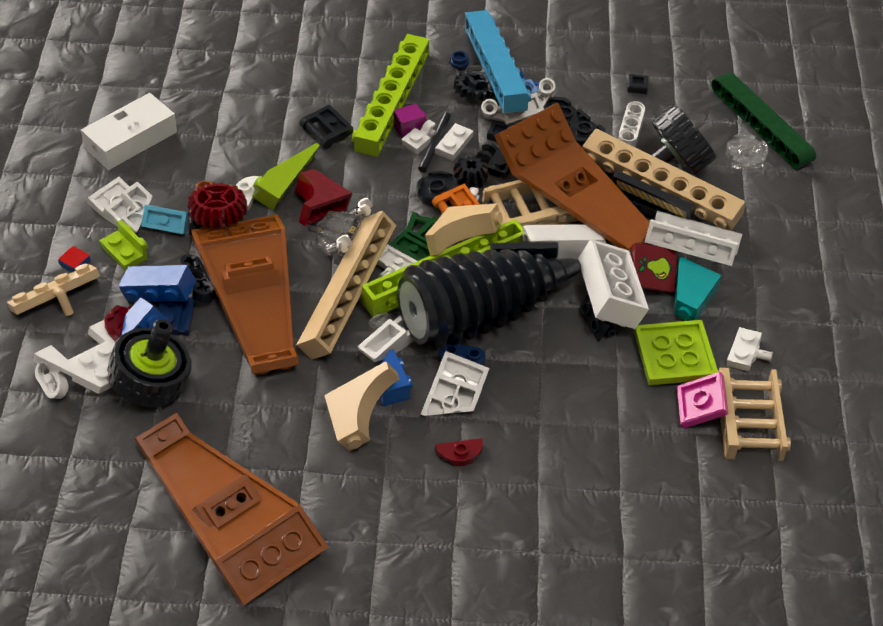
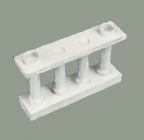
M657 211L655 220H650L645 242L732 266L734 257L738 252L742 234Z

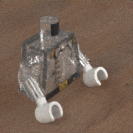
M364 198L359 201L356 208L350 211H328L322 221L308 225V231L316 233V244L327 256L336 255L343 258L348 247L353 244L352 240L363 221V214L365 216L370 215V208L373 207V204L368 198Z

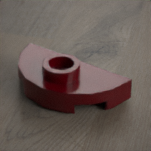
M116 305L107 313L104 320L105 328L108 335L114 341L122 334L125 315L132 306L126 308Z
M483 438L435 444L437 456L451 462L453 466H465L473 463L474 459L483 450Z

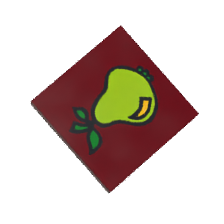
M634 243L632 245L631 258L642 289L673 294L675 292L676 251L664 247Z

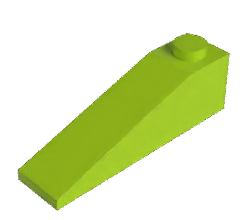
M318 143L313 144L268 170L263 177L259 176L252 186L255 188L252 197L274 210L296 182L300 173L306 169L315 157L320 145Z

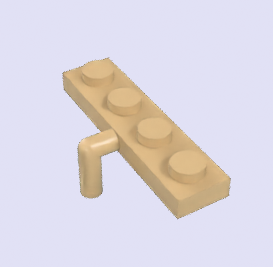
M90 264L80 265L75 268L76 271L70 274H60L54 278V281L48 284L41 283L28 293L22 292L12 297L13 300L7 302L9 309L18 315L57 297L65 316H69L74 312L66 292L100 277L98 269Z

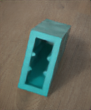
M681 257L676 272L674 315L686 321L697 320L718 291L721 275Z

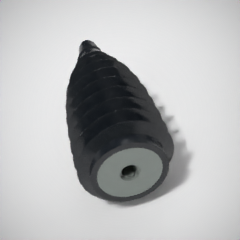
M503 249L500 252L486 250L483 253L472 251L467 255L457 253L451 258L441 256L435 261L424 260L419 266H408L399 280L397 287L399 312L406 330L410 332V337L416 343L425 344L429 342L434 348L442 350L447 341L457 345L461 341L462 336L471 340L476 336L477 331L482 334H488L492 325L496 328L504 327L507 318L511 321L518 320L521 309L526 313L531 312L535 299L543 302L546 292L549 290L554 291L557 285L576 276L581 271V264L579 260L573 258L557 259L551 257L546 259L539 254L532 256L526 251L515 253L509 249Z

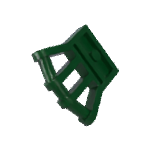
M412 212L407 228L389 246L416 261L430 256L427 241L424 237L438 218L419 216V213ZM417 224L423 225L416 233L413 232ZM464 240L459 241V242H457V243H455V244H453V245H451V246H454V245H456V244H458V243H461V242H463Z

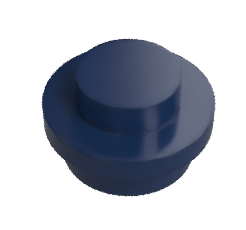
M464 51L453 52L450 57V65L457 69L467 67L469 65L467 53Z

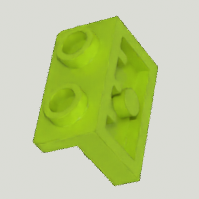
M122 220L117 221L118 230L99 240L100 247L126 272L128 267L137 266L148 259L146 251L148 246L142 237L139 238L130 225H126Z

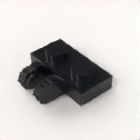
M484 142L481 146L482 149L476 154L477 159L483 158L484 162L488 163L489 174L505 179L511 170L500 147L498 148L494 143Z

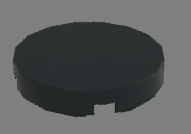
M434 171L428 173L427 177L419 179L416 184L417 196L422 202L433 205L432 200L436 196L459 185L458 180L451 173Z

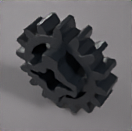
M466 70V73L460 72L459 75L455 76L453 89H455L456 94L460 93L461 98L467 97V101L477 102L481 100L483 102L486 99L495 97L489 79L484 75L483 71L474 70L470 72Z

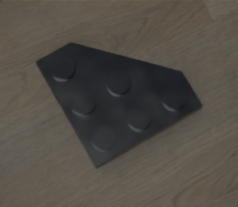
M551 96L548 99L544 109L559 103L573 136L581 147L595 129L605 132L603 126L593 123L589 115L581 109H575L567 98Z

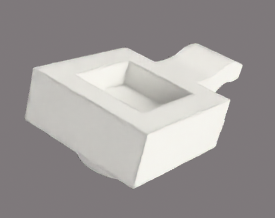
M427 120L420 131L414 128L401 139L402 145L415 154H419L430 144L431 137L435 133V130L432 128L436 124L431 120Z

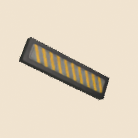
M617 170L614 174L613 183L622 192L674 216L692 220L694 215L693 204Z

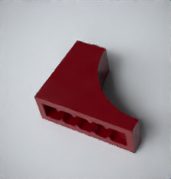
M316 169L301 172L297 179L295 192L301 195L306 202L303 203L298 222L307 226L327 219L325 216L327 212H332L333 216L347 212L352 192Z

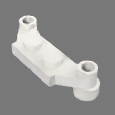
M550 78L542 79L539 83L538 92L531 94V101L528 102V110L503 113L501 106H498L495 100L486 99L481 105L482 114L486 119H493L508 125L521 122L544 110L548 99L555 91V83Z

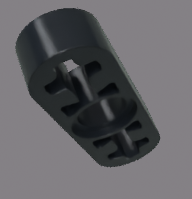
M192 254L183 255L180 258V265H188L193 276L201 278L196 279V283L190 293L192 298L199 303L210 302L213 299L214 288L200 258Z

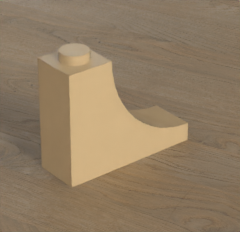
M498 204L448 207L425 235L430 256L439 255L447 247L464 239L495 233L503 222V216L501 211H499Z
M386 361L324 395L337 441L349 451L359 448L370 440L369 421L372 410L384 391L400 380L397 371Z

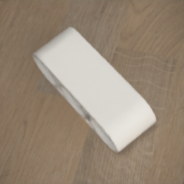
M636 101L628 103L618 137L619 140L635 148L638 143L645 112V106L642 103Z

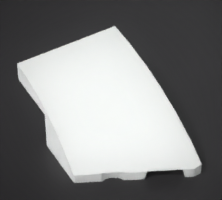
M117 177L89 196L86 203L115 226H117V221L122 220L126 225H130L136 234L142 223L144 205L150 204L152 195L139 182L129 187L120 177Z
M445 351L421 415L428 416L474 411L490 368Z

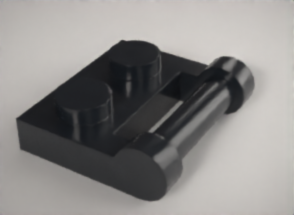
M330 104L303 117L299 122V125L304 130H308L319 141L323 149H329L333 143L353 134V126ZM317 122L328 133V135L325 136L313 124Z

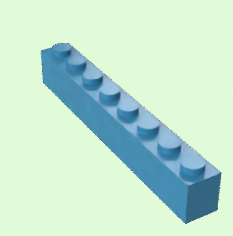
M488 10L466 12L465 30L503 113L528 110V102L531 101L530 90L526 89L525 80L520 77V70L516 68L515 60L510 56L509 47L505 46L504 37L500 36V30L495 25L494 17H491Z

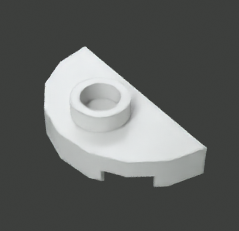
M259 176L246 177L236 184L238 189L243 190V194L247 199V211H249L254 201L252 194L255 188L252 186Z

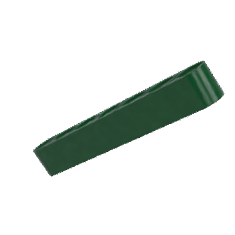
M730 72L712 80L713 92L791 167L798 169L815 161L816 153L813 147L735 74Z

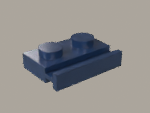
M192 296L188 297L187 301H160L159 311L172 324V335L183 333L189 336L196 303Z

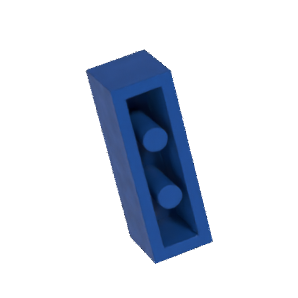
M188 265L130 266L118 287L127 302H137L140 297L147 302L187 301L196 283V279Z

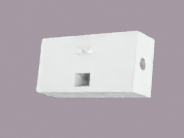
M151 93L81 129L84 149L108 170L177 133L175 114Z

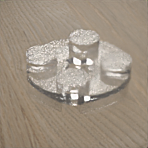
M737 134L733 136L731 141L727 142L725 153L734 168H761L767 159L768 146L763 140L761 142L756 140V136L752 134Z

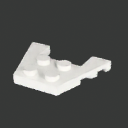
M103 320L90 326L88 334L99 345L71 359H66L50 345L34 353L33 361L40 365L44 362L51 366L52 371L58 374L63 372L71 376L72 381L100 394L112 387L108 379L107 367L116 341L108 335L105 321Z

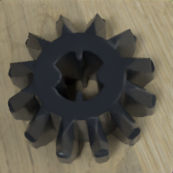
M466 155L465 158H459L455 163L453 177L458 180L459 186L465 183L468 188L483 187L489 178L488 163L484 162L483 158L477 159L475 155L473 157Z

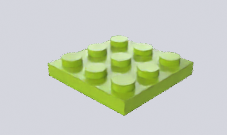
M702 320L638 325L634 329L648 385L691 382L718 373Z

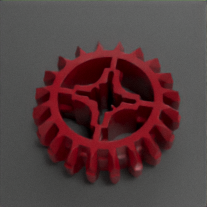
M213 182L212 185L205 184L204 187H197V191H192L191 195L188 196L187 209L191 220L196 222L197 225H203L204 228L211 227L214 229L215 227H220L222 229L224 226L230 227L231 224H238V220H243V216L246 215L247 199L243 194V190L238 189V186H231V183L225 185L222 182L220 184Z

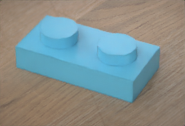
M144 205L141 226L186 234L189 213Z

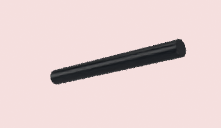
M444 112L419 165L418 169L420 172H426L435 153V147L439 144L450 120L451 114L448 112Z

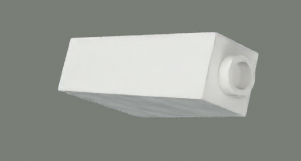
M587 225L523 226L522 243L558 242L557 259L573 258L578 260L590 239L606 243L603 236Z

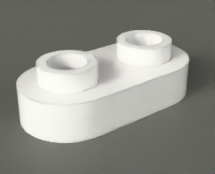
M42 362L41 365L37 363L35 377L47 397L62 399L69 388L63 372L58 374L52 371L51 366Z

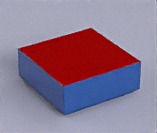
M72 246L58 258V263L74 272L76 267L87 264L91 258L86 252Z

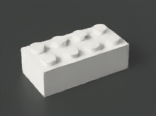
M590 239L578 260L581 264V271L595 318L616 323L622 327L626 326L636 329L649 308L630 252Z

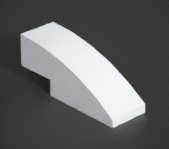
M400 315L394 321L391 319L387 320L357 346V349L372 361L377 362L383 360L389 350L394 349L395 353H397L414 340L410 337V332L406 330Z

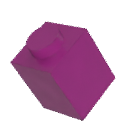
M417 104L394 110V127L402 138L414 128L420 131L427 121L425 112L421 111Z

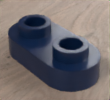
M446 344L442 350H439L440 363L445 351L480 365H485V352L478 347Z

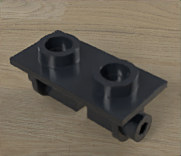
M588 294L579 310L597 342H600L603 335L608 337L614 336L616 334V326L612 322L595 318Z

